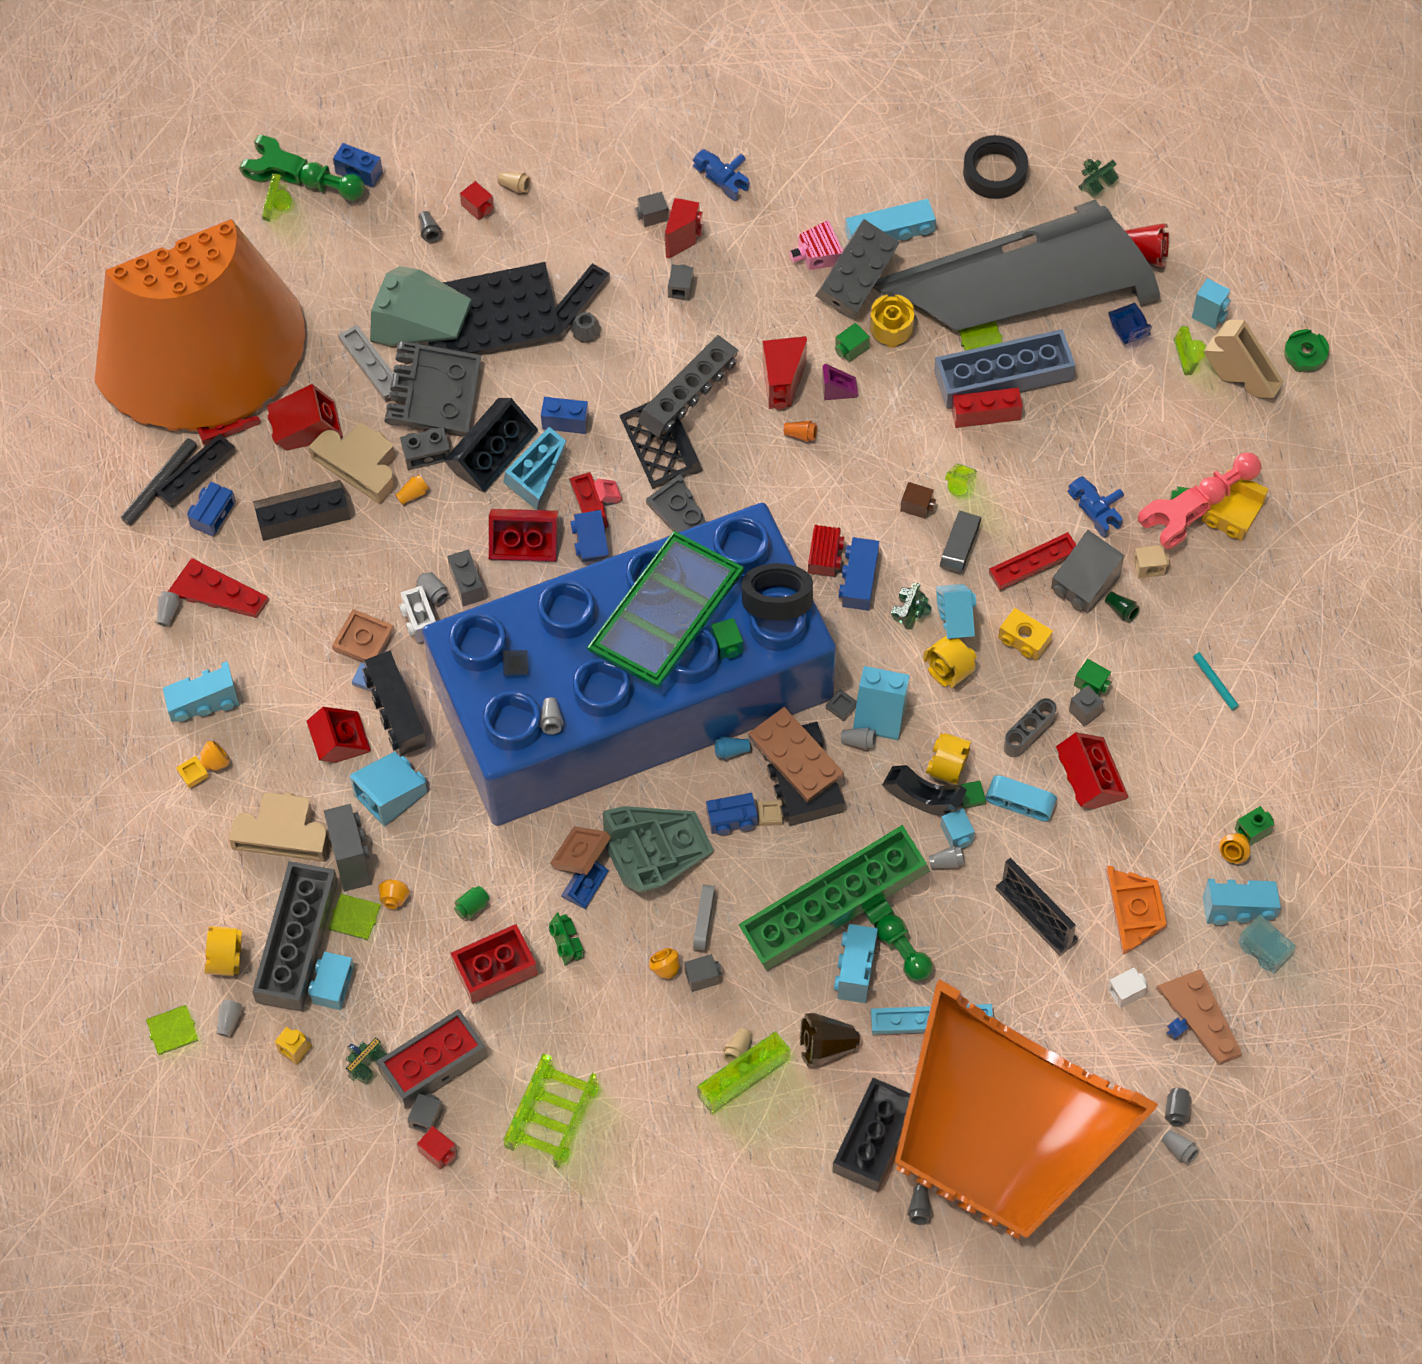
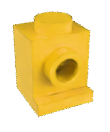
M285 1027L275 1040L277 1051L295 1064L301 1061L312 1046V1044L306 1041V1036L297 1029L291 1030L288 1027Z

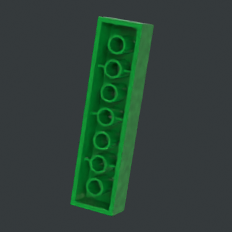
M901 825L738 925L761 964L768 971L930 872V869L908 832Z

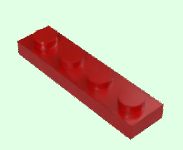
M1069 532L989 568V574L998 589L1002 590L1065 561L1075 548L1076 543Z

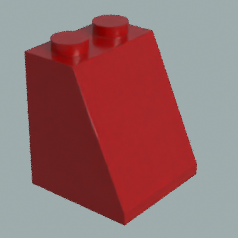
M807 336L763 341L762 365L769 409L791 407L806 366Z
M313 384L267 405L269 412L267 418L273 430L271 434L272 439L276 445L281 446L286 451L310 446L321 433L327 430H333L339 434L340 439L343 438L335 401Z

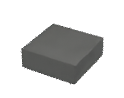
M840 689L826 704V709L844 722L856 708L857 701Z

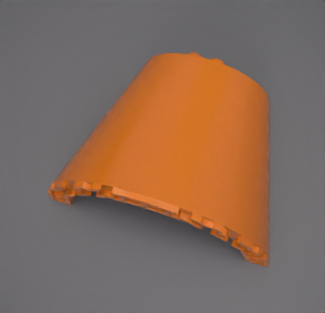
M232 219L175 242V247L170 250L161 247L105 271L94 381L109 403L114 404L122 414L130 415L134 421L147 426L150 423L167 427L168 431H179L180 429L197 431L198 427L209 426V429H213L218 425L224 424L225 426L234 423L237 419H243L264 407L263 403L270 397L273 400L279 394V389L286 386L291 380L290 375L302 358L306 331L303 313L296 296Z
M939 979L934 990L895 1158V1163L898 1165L896 1170L907 1176L913 1174L918 1177L916 1182L928 1189H931L932 1186L937 1189L935 1194L953 1202L955 1199L959 1201L957 1206L973 1214L977 1211L983 1215L981 1219L996 1227L998 1224L1006 1227V1233L1019 1240L1020 1236L1028 1238L1157 1108L1158 1103L1137 1091L1125 1089L1116 1084L1113 1089L1108 1088L1109 1081L1095 1074L1091 1075L1085 1069L1049 1051L1004 1025L994 1017H989L985 1014V1011L971 1003L967 1007L969 1000L963 997L961 991Z

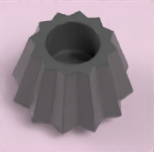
M579 313V316H576L572 322L571 331L573 332V337L578 338L579 341L584 340L588 342L589 340H595V337L600 335L599 330L601 326L599 321L591 313Z

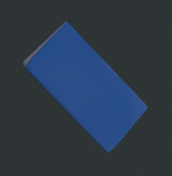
M595 861L587 875L580 873L573 875L561 897L586 909L609 870Z

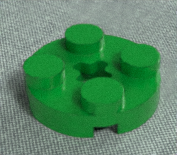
M1301 329L1289 336L1285 344L1284 355L1295 371H1313L1325 365L1329 353V344L1320 333L1317 335L1311 333L1312 330ZM1303 347H1306V349H1311L1312 351L1304 353L1302 350Z

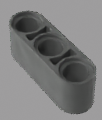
M959 510L942 554L940 567L958 573L963 572L980 526L981 516Z
M1049 698L1039 700L1006 733L1003 749L1008 756L1019 757L1053 724L1057 709L1056 703ZM1045 710L1050 712V714L1045 715L1042 714L1041 711ZM1026 726H1033L1035 729L1028 730ZM1011 741H1017V742H1019L1020 744H1019V745H1013V744H1011L1010 742H1011Z

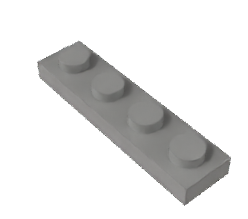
M355 325L339 334V340L384 401H387L391 392L390 386L394 373L358 325Z

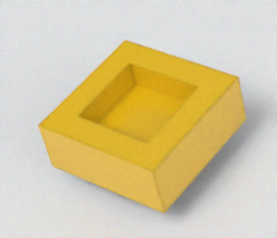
M197 756L176 767L178 774L188 788L209 777Z

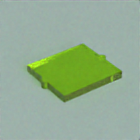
M996 321L959 330L962 340L961 347H964L965 351L1002 343L1003 335L999 333Z
M341 894L336 908L332 910L333 916L328 930L368 941L373 926L377 924L376 917L381 905Z
M186 1005L146 1019L151 1033L149 1038L153 1040L158 1056L199 1041L194 1029L195 1022L191 1020Z

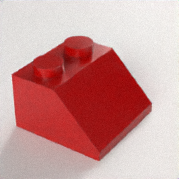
M674 198L665 230L666 258H671L694 246L697 237L702 236L703 224L701 223L703 212L700 211V202Z
M323 706L306 721L319 761L337 763L371 751L358 711Z

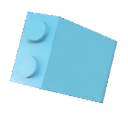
M864 666L859 684L853 729L870 727L871 730H876V736L898 740L908 699L910 675Z
M396 752L350 775L354 796L384 827L427 793L425 777L419 771L415 772L411 768L412 766L408 759L404 756L400 757Z

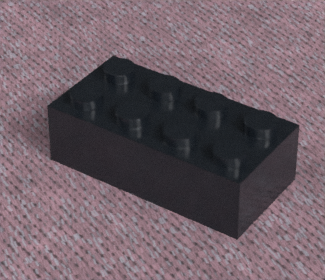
M389 650L364 660L365 668L362 669L363 679L367 689L372 688L370 690L371 698L375 709H380V721L384 730L389 729L388 739L392 750H397L399 756L426 747L425 732L391 651Z
M872 1078L833 1161V1173L878 1192L898 1148L911 1093Z

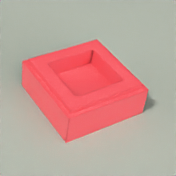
M598 478L594 482L600 501L618 504L622 500L616 481Z

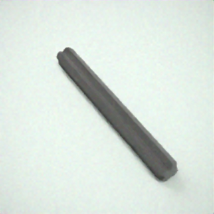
M187 438L121 515L124 523L131 525L156 496L154 490L174 474L197 448L195 441Z

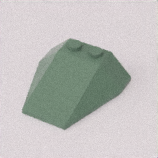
M399 266L386 273L371 309L370 341L387 346H397L401 341L424 343L457 339L472 300L420 269Z
M623 806L605 810L602 813L604 831L611 837L605 847L623 885L639 893L663 887L714 851L695 811Z

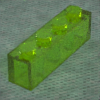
M776 1031L700 1083L697 1086L698 1098L709 1112L714 1114L789 1061L790 1048Z

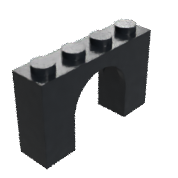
M818 722L801 725L824 750V740ZM769 761L767 771L769 777L775 780L776 785H773L774 793L777 799L780 798L782 800V805L780 806L782 818L787 819L789 827L844 812V801L837 782L807 803Z

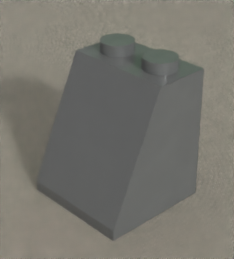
M1087 530L1054 575L1051 589H1053L1057 596L1064 597L1070 601L1074 608L1088 614L1120 578L1125 555Z

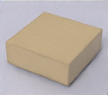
M782 800L758 801L759 826L783 824L780 810Z

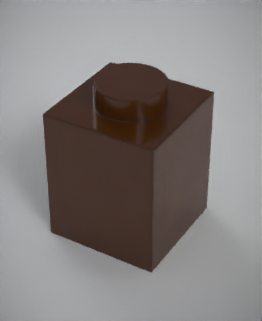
M908 482L901 499L900 511L926 519L928 512H933L936 504V499L933 498L934 489Z

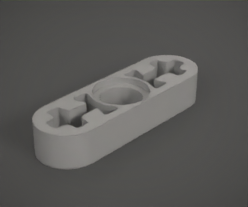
M703 884L693 941L694 950H706L715 894V886Z

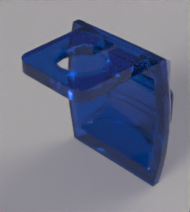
M1135 302L1108 312L1115 332L1125 345L1151 335L1150 330L1152 326L1147 323L1145 316Z

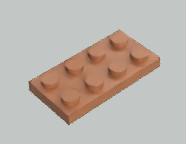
M785 707L748 733V738L807 803L844 777L842 769Z

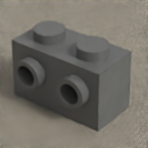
M444 427L431 428L424 432L409 433L406 436L400 437L408 471L443 463L450 453Z

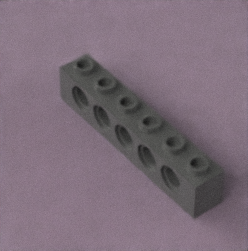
M717 335L643 408L638 423L657 437H660L665 431L667 433L670 432L676 423L675 421L677 419L682 420L688 412V408L690 406L692 408L695 407L701 398L700 396L702 394L706 395L711 390L713 383H718L725 375V371L727 369L730 371L737 363L735 358L739 350Z

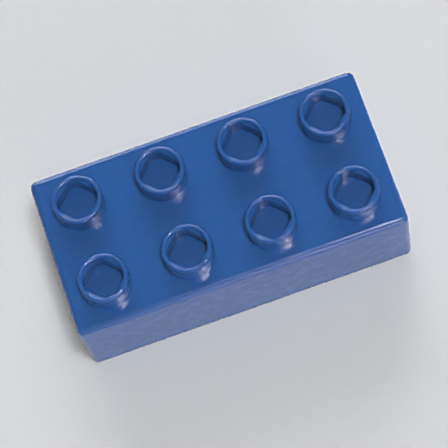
M757 503L678 532L743 566L744 573L659 689L589 652L587 647L669 536L424 626L422 634L431 682L492 824L496 826L505 824L713 745L715 740L720 739V737L732 738L753 730L783 707L793 715L832 699L834 696L836 645L814 600L811 608L805 614L789 620L762 619L750 614L743 607L742 579L748 571L771 563L797 566L766 503ZM678 546L674 547L657 570L663 576L707 599L711 598L728 575V572ZM650 580L628 609V612L681 639L703 607ZM771 586L757 592L769 597H786L798 591L783 586ZM734 618L743 640V653L734 658L720 659L718 643L711 633V624ZM622 619L602 644L654 673L657 672L674 649L673 646ZM550 697L557 699L564 723L561 731L556 734H546L540 727L543 701Z

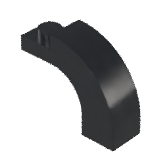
M907 765L892 766L882 784L891 794L906 804L939 816L949 814L951 810H957L967 792L962 785L940 786L928 782Z

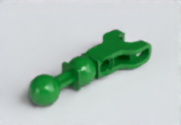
M258 135L254 141L257 152L263 156L256 160L244 159L239 166V170L244 177L259 183L267 182L271 179H280L293 184L297 183L298 185L303 183L304 186L312 189L319 188L320 192H323L326 186L337 189L342 198L348 201L360 199L365 190V184L358 175L348 174L342 178L332 175L329 166L325 165L323 167L318 162L308 163L305 158L303 159L298 155L283 151L275 138L265 135Z
M886 899L863 912L874 928H878V938L888 944L890 950L896 948L905 960L903 963L905 976L915 982L927 980L933 971L931 958L925 953L915 951L908 941L910 934L906 929L904 920L895 915Z

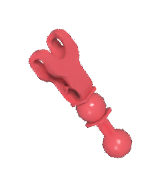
M1244 452L1235 458L1233 469L1224 475L1215 471L1213 472L1214 477L1203 479L1199 487L1195 485L1172 500L1158 499L1152 501L1139 512L1138 522L1144 528H1150L1157 524L1167 526L1161 532L1160 544L1165 549H1171L1184 541L1187 534V526L1211 509L1210 505L1220 503L1225 498V495L1227 497L1230 496L1231 485L1240 479L1252 480L1256 478L1262 468L1261 461L1257 455Z

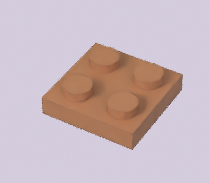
M352 609L336 637L332 649L364 662L368 658L381 654L394 631V625Z
M574 826L550 864L554 869L587 875L611 837L606 831Z

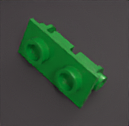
M557 912L549 923V932L556 942L558 955L562 958L564 965H567L571 958L575 960L582 959L584 957V949L579 937L570 938V936H575L577 933L572 919L567 914L560 916L559 912Z

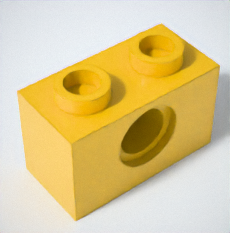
M1014 607L1000 626L998 638L1005 645L1019 650L1023 656L1037 661L1051 643L1053 630ZM1021 634H1026V635H1028L1029 637L1023 638V637H1021L1020 635H1021Z

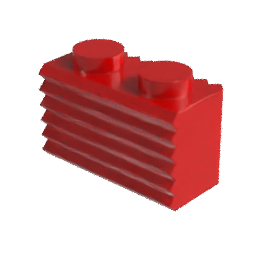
M814 525L808 573L835 577L836 569L840 570L842 556H838V551L843 550L845 537L841 536V528Z

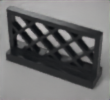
M648 403L619 415L652 489L668 483L679 474L684 476L690 472L697 474L703 471L679 419L675 421L676 423L670 432H666L665 436L657 437L652 432L641 429L642 425L640 423L635 427L628 425L626 421L634 416L640 417L643 408ZM639 433L648 435L645 445L635 441ZM653 437L663 440L659 449L649 446ZM667 441L677 445L674 453L663 451ZM647 451L657 453L653 463L644 460ZM661 455L671 458L667 467L657 464ZM675 459L683 461L686 467L680 470L672 469ZM655 468L665 471L662 478L653 480L652 474Z
M1011 857L1005 861L1002 881L996 885L995 890L1061 956L1078 942V938L1074 935L1076 924Z

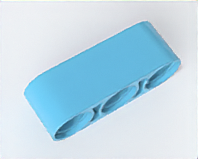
M995 775L992 778L985 797L993 805L1040 821L1050 820L1057 802V797L1051 792L1000 775Z

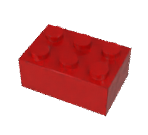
M517 924L450 953L452 964L472 1004L538 975L536 962Z

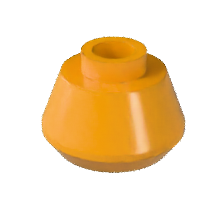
M207 741L200 753L201 759L199 761L206 770L212 769L216 771L229 765V756L215 741Z
M1240 833L1226 835L1219 843L1220 854L1226 861L1232 864H1242L1250 856V842L1246 836Z
M388 879L378 885L380 901L388 909H397V907L402 906L410 895L408 886L398 880Z
M672 948L662 949L650 958L648 967L659 977L670 979L678 973L680 968L679 953Z

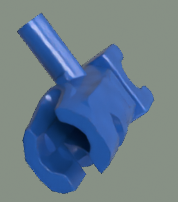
M702 149L693 158L695 164L692 166L700 173L706 171L705 177L724 189V194L733 201L738 200V188L743 191L749 190V179L741 172H735L746 161L744 155L739 154L730 164H724L717 155Z
M1084 476L1074 480L1068 486L1069 490L1067 492L1074 500L1080 499L1078 506L1095 523L1094 528L1102 537H1107L1108 524L1113 525L1116 529H1120L1123 519L1115 508L1111 509L1109 505L1124 497L1121 489L1116 490L1107 497H1101L1097 492V488Z

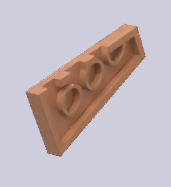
M1201 969L1157 985L1156 990L1161 996L1163 995L1174 1012H1177L1182 1019L1185 1018L1187 1020L1185 1023L1189 1026L1188 1029L1195 1033L1199 1038V1042L1218 1065L1241 1057L1242 1052Z

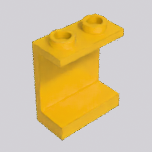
M1240 479L1230 486L1229 497L1225 495V498L1220 503L1210 505L1211 509L1203 514L1201 521L1211 528H1217L1225 532L1231 538H1237L1242 541L1265 503L1269 489L1252 480Z

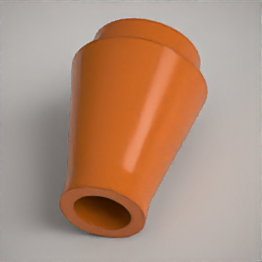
M811 420L785 422L783 433L785 436H791L806 442H810V440L815 441L817 437V423H812Z

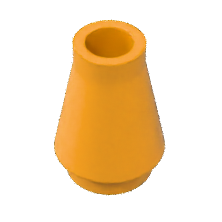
M418 474L416 477L412 476L395 496L404 505L425 495L429 487Z

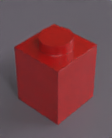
M474 181L460 192L461 206L478 221L482 217L489 215L494 209L493 195L478 182Z
M434 1126L417 1143L418 1152L440 1170L444 1165H450L456 1157L455 1144Z

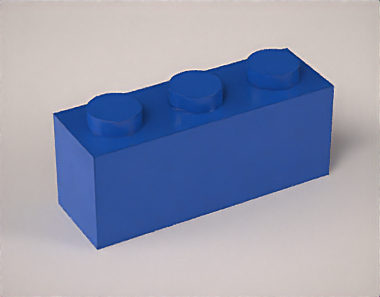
M852 537L851 545H847L845 559H849L848 565H843L842 571L845 585L840 584L838 598H842V607L869 611L879 553V541Z

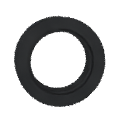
M990 135L976 140L968 147L964 157L963 177L967 186L974 193L989 199H1003L1016 194L1025 184L1028 171V156L1024 148L1015 140L1006 136ZM997 153L1009 157L1014 162L1016 171L1008 179L992 181L982 177L977 172L975 164L982 156Z
M771 563L755 567L748 571L742 579L743 607L750 614L766 620L778 621L799 617L805 614L813 604L812 577L802 568L790 564ZM771 586H783L798 592L786 597H769L757 591Z

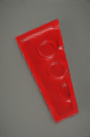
M193 558L190 559L167 591L179 595V598L186 599L188 602H200L208 604V607L213 608L221 607L228 609L229 612L254 618L259 616L269 601L268 596Z

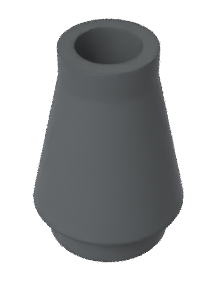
M423 211L418 216L421 238L429 243L436 242L441 236V228L429 211Z
M922 1185L913 1188V1195L907 1212L910 1222L914 1224H927L929 1218L932 1217L928 1188Z

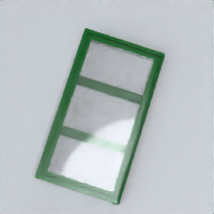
M673 531L588 645L587 650L659 689L744 573V567Z

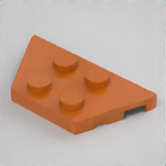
M1107 866L1106 872L1122 953L1126 954L1166 928L1167 923L1158 880L1148 877L1143 878L1132 872L1127 874L1114 870L1115 867Z

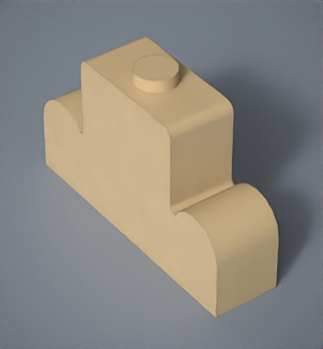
M1227 320L1204 350V354L1222 381L1244 382L1245 390L1252 396L1274 398L1284 383L1245 320Z
M358 423L342 441L337 432L327 430L321 433L309 446L311 459L378 504H381L392 492L394 480L388 464L395 458L393 443L388 441L381 432H375L363 423Z
M266 792L263 794L257 819L250 813H241L235 817L229 841L233 850L324 862L328 848V836L325 827L321 823H309L312 808L308 798L298 797L292 793L276 794Z

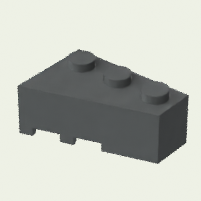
M351 804L323 810L344 892L372 885L366 864V859H370L367 845L362 846L361 844L366 842L363 829H357V826L361 825L358 812L353 813Z

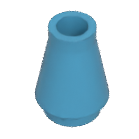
M720 737L714 743L716 757L723 760L750 752L749 739Z

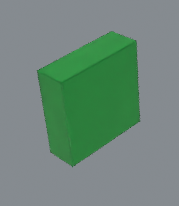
M980 780L959 784L967 790L963 797V809L986 804Z

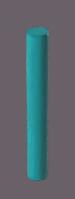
M1200 652L1196 653L1193 659L1231 711L1236 710L1239 704Z

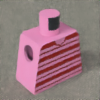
M829 220L799 234L798 248L789 250V255L793 263L804 260L809 270L833 267L843 250Z

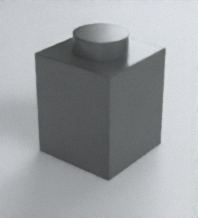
M662 192L637 198L638 207H635L637 219L642 220L644 227L668 221L669 210Z
M672 264L668 281V298L690 300L694 281V267Z
M1086 686L1071 698L1069 712L1085 727L1101 714L1104 701L1089 686Z
M712 954L684 962V971L691 992L719 984V975H722L719 961L714 962Z
M418 1093L407 1118L409 1128L426 1134L432 1126L436 1127L443 1111L442 1103L438 1097L432 1094L422 1095Z

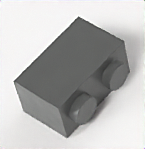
M469 549L447 556L449 570L462 606L483 601V586Z

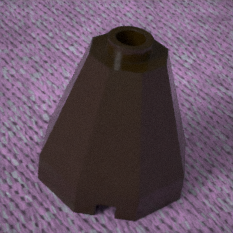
M806 1013L804 1015L805 1018L801 1020L800 1046L804 1045L806 1052H801L806 1066H818L852 1053L856 1046H859L860 1035L853 1025L817 1013Z

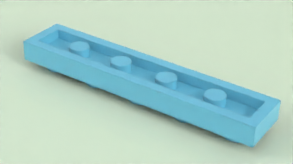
M992 1004L976 1005L985 1011L986 1015L993 1017ZM931 1006L871 1008L872 1035L925 1033Z

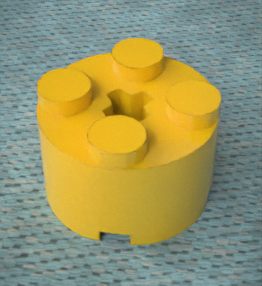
M884 295L878 298L872 305L870 315V332L873 337L891 348L907 341L914 329L915 314L912 303L901 295L890 297Z
M945 635L923 653L924 663L928 661L930 665L927 669L935 681L944 687L950 685V688H953L975 670L974 660L977 659V655L973 649L967 648L960 638L947 639Z
M946 732L944 734L940 733L933 747V752L936 755H933L929 761L926 773L935 779L958 785L960 780L959 774L964 770L972 741Z
M208 927L205 974L239 975L240 953L238 952H241L242 930L230 927Z

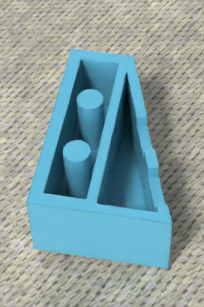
M548 427L505 471L503 483L537 510L564 453L566 440Z
M1208 879L1202 897L1207 924L1224 925L1231 921L1246 923L1252 919L1269 921L1278 917L1281 906L1276 881L1249 880L1247 882L1248 885L1236 884L1235 880L1230 879L1227 880V884L1215 883V879Z

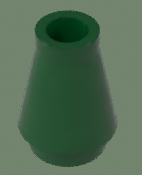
M1113 591L1105 598V603L1122 620L1130 622L1139 613L1140 607L1134 600L1118 595Z

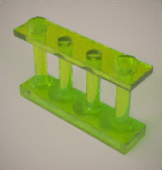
M542 1054L504 1136L505 1148L514 1151L517 1144H526L553 1155L554 1167L559 1169L561 1163H565L569 1157L570 1148L568 1147L590 1098H595L599 1090L600 1084L597 1083V1074L592 1073L588 1082L555 1070L552 1057ZM546 1079H554L582 1090L583 1094L579 1103L545 1091L543 1086ZM543 1100L574 1112L569 1125L536 1113L535 1109H533L536 1101L540 1102ZM532 1121L563 1133L564 1136L559 1147L525 1134L524 1127L526 1123H531Z

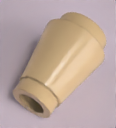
M500 172L498 184L519 194L527 193L531 186V177L527 176L526 173Z
M739 1028L723 1048V1058L734 1065H739L744 1061L752 1033L746 1028Z

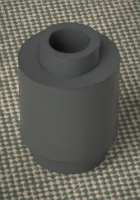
M1173 1088L1167 1095L1165 1119L1173 1126H1183L1190 1120L1192 1098L1189 1096L1190 1092L1186 1089Z

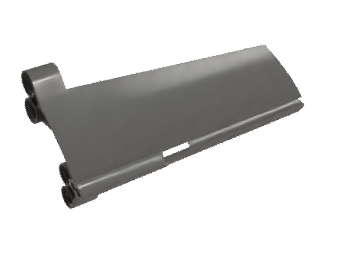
M1096 200L1074 206V211H1077L1076 213L879 278L873 286L878 292L888 295V297L901 295L907 298L913 305L929 313L954 331L1131 286L1132 293L1136 294L1140 305L1160 299V291L1151 266L1130 236L1113 218L1109 209L1106 206H1100ZM1034 235L1036 236V243L1006 253L1002 251V246Z

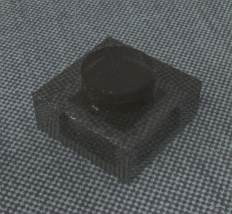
M527 650L502 651L503 675L528 674Z

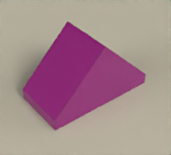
M826 363L822 365L824 401L858 397L856 377Z

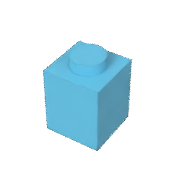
M963 808L941 816L940 826L950 847L961 846L962 849L974 841L975 831Z

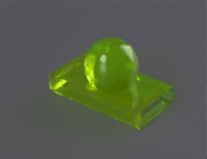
M272 175L263 208L262 220L270 222L273 208L285 211L292 204L290 193L286 190H278L281 175Z
M1181 326L1174 337V342L1184 374L1192 375L1199 364V360L1206 356L1204 354L1206 345L1201 340H1192L1188 326Z
M959 463L955 464L946 473L945 477L949 493L954 496L964 495L968 490L969 484L976 477V469Z

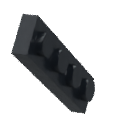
M592 263L555 309L561 337L572 326L575 317L585 310L610 279L609 272Z
M219 433L154 490L155 494L169 507H173L236 451L235 446Z

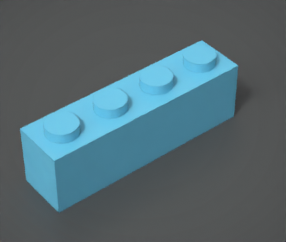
M929 199L845 218V232L848 241L863 219L896 240H907L918 235H928L931 232H935L936 223Z

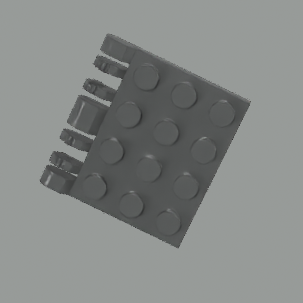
M405 341L399 342L395 359L404 364L412 363V366L399 364L394 366L393 371L395 373L392 375L389 399L394 402L406 403L405 405L389 403L386 408L387 412L384 422L394 426L406 425L423 429L444 427L445 433L465 436L469 432L481 355Z

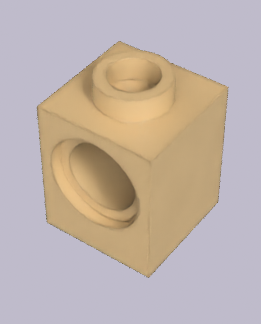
M1162 545L1135 549L1134 564L1137 577L1146 578L1165 575L1166 567L1169 566L1170 561L1169 555L1164 553Z

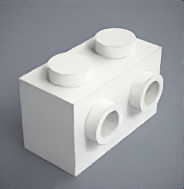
M422 586L401 592L402 604H399L402 617L407 616L409 623H406L410 636L414 635L417 643L424 641L422 634L424 626L436 622Z

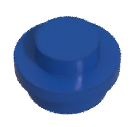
M1177 1017L1167 1025L1169 1031L1166 1034L1168 1036L1171 1035L1175 1039L1189 1028L1185 1023L1187 1020L1185 1018L1180 1020Z

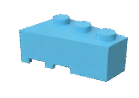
M964 584L936 586L937 609L941 621L945 620L946 622L943 623V627L946 630L947 639L975 636L973 607H976L975 593H972Z
M228 661L221 663L222 668L210 672L209 669L202 671L201 677L190 680L188 677L163 688L171 722H182L190 717L207 716L211 712L227 711L239 706Z
M849 924L848 932H843L841 946H845L844 954H839L838 968H841L840 976H836L834 990L838 991V999L866 1003L878 928Z

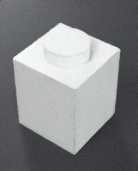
M1134 967L1110 979L1107 989L1120 1009L1145 996L1147 981L1143 974H1138Z

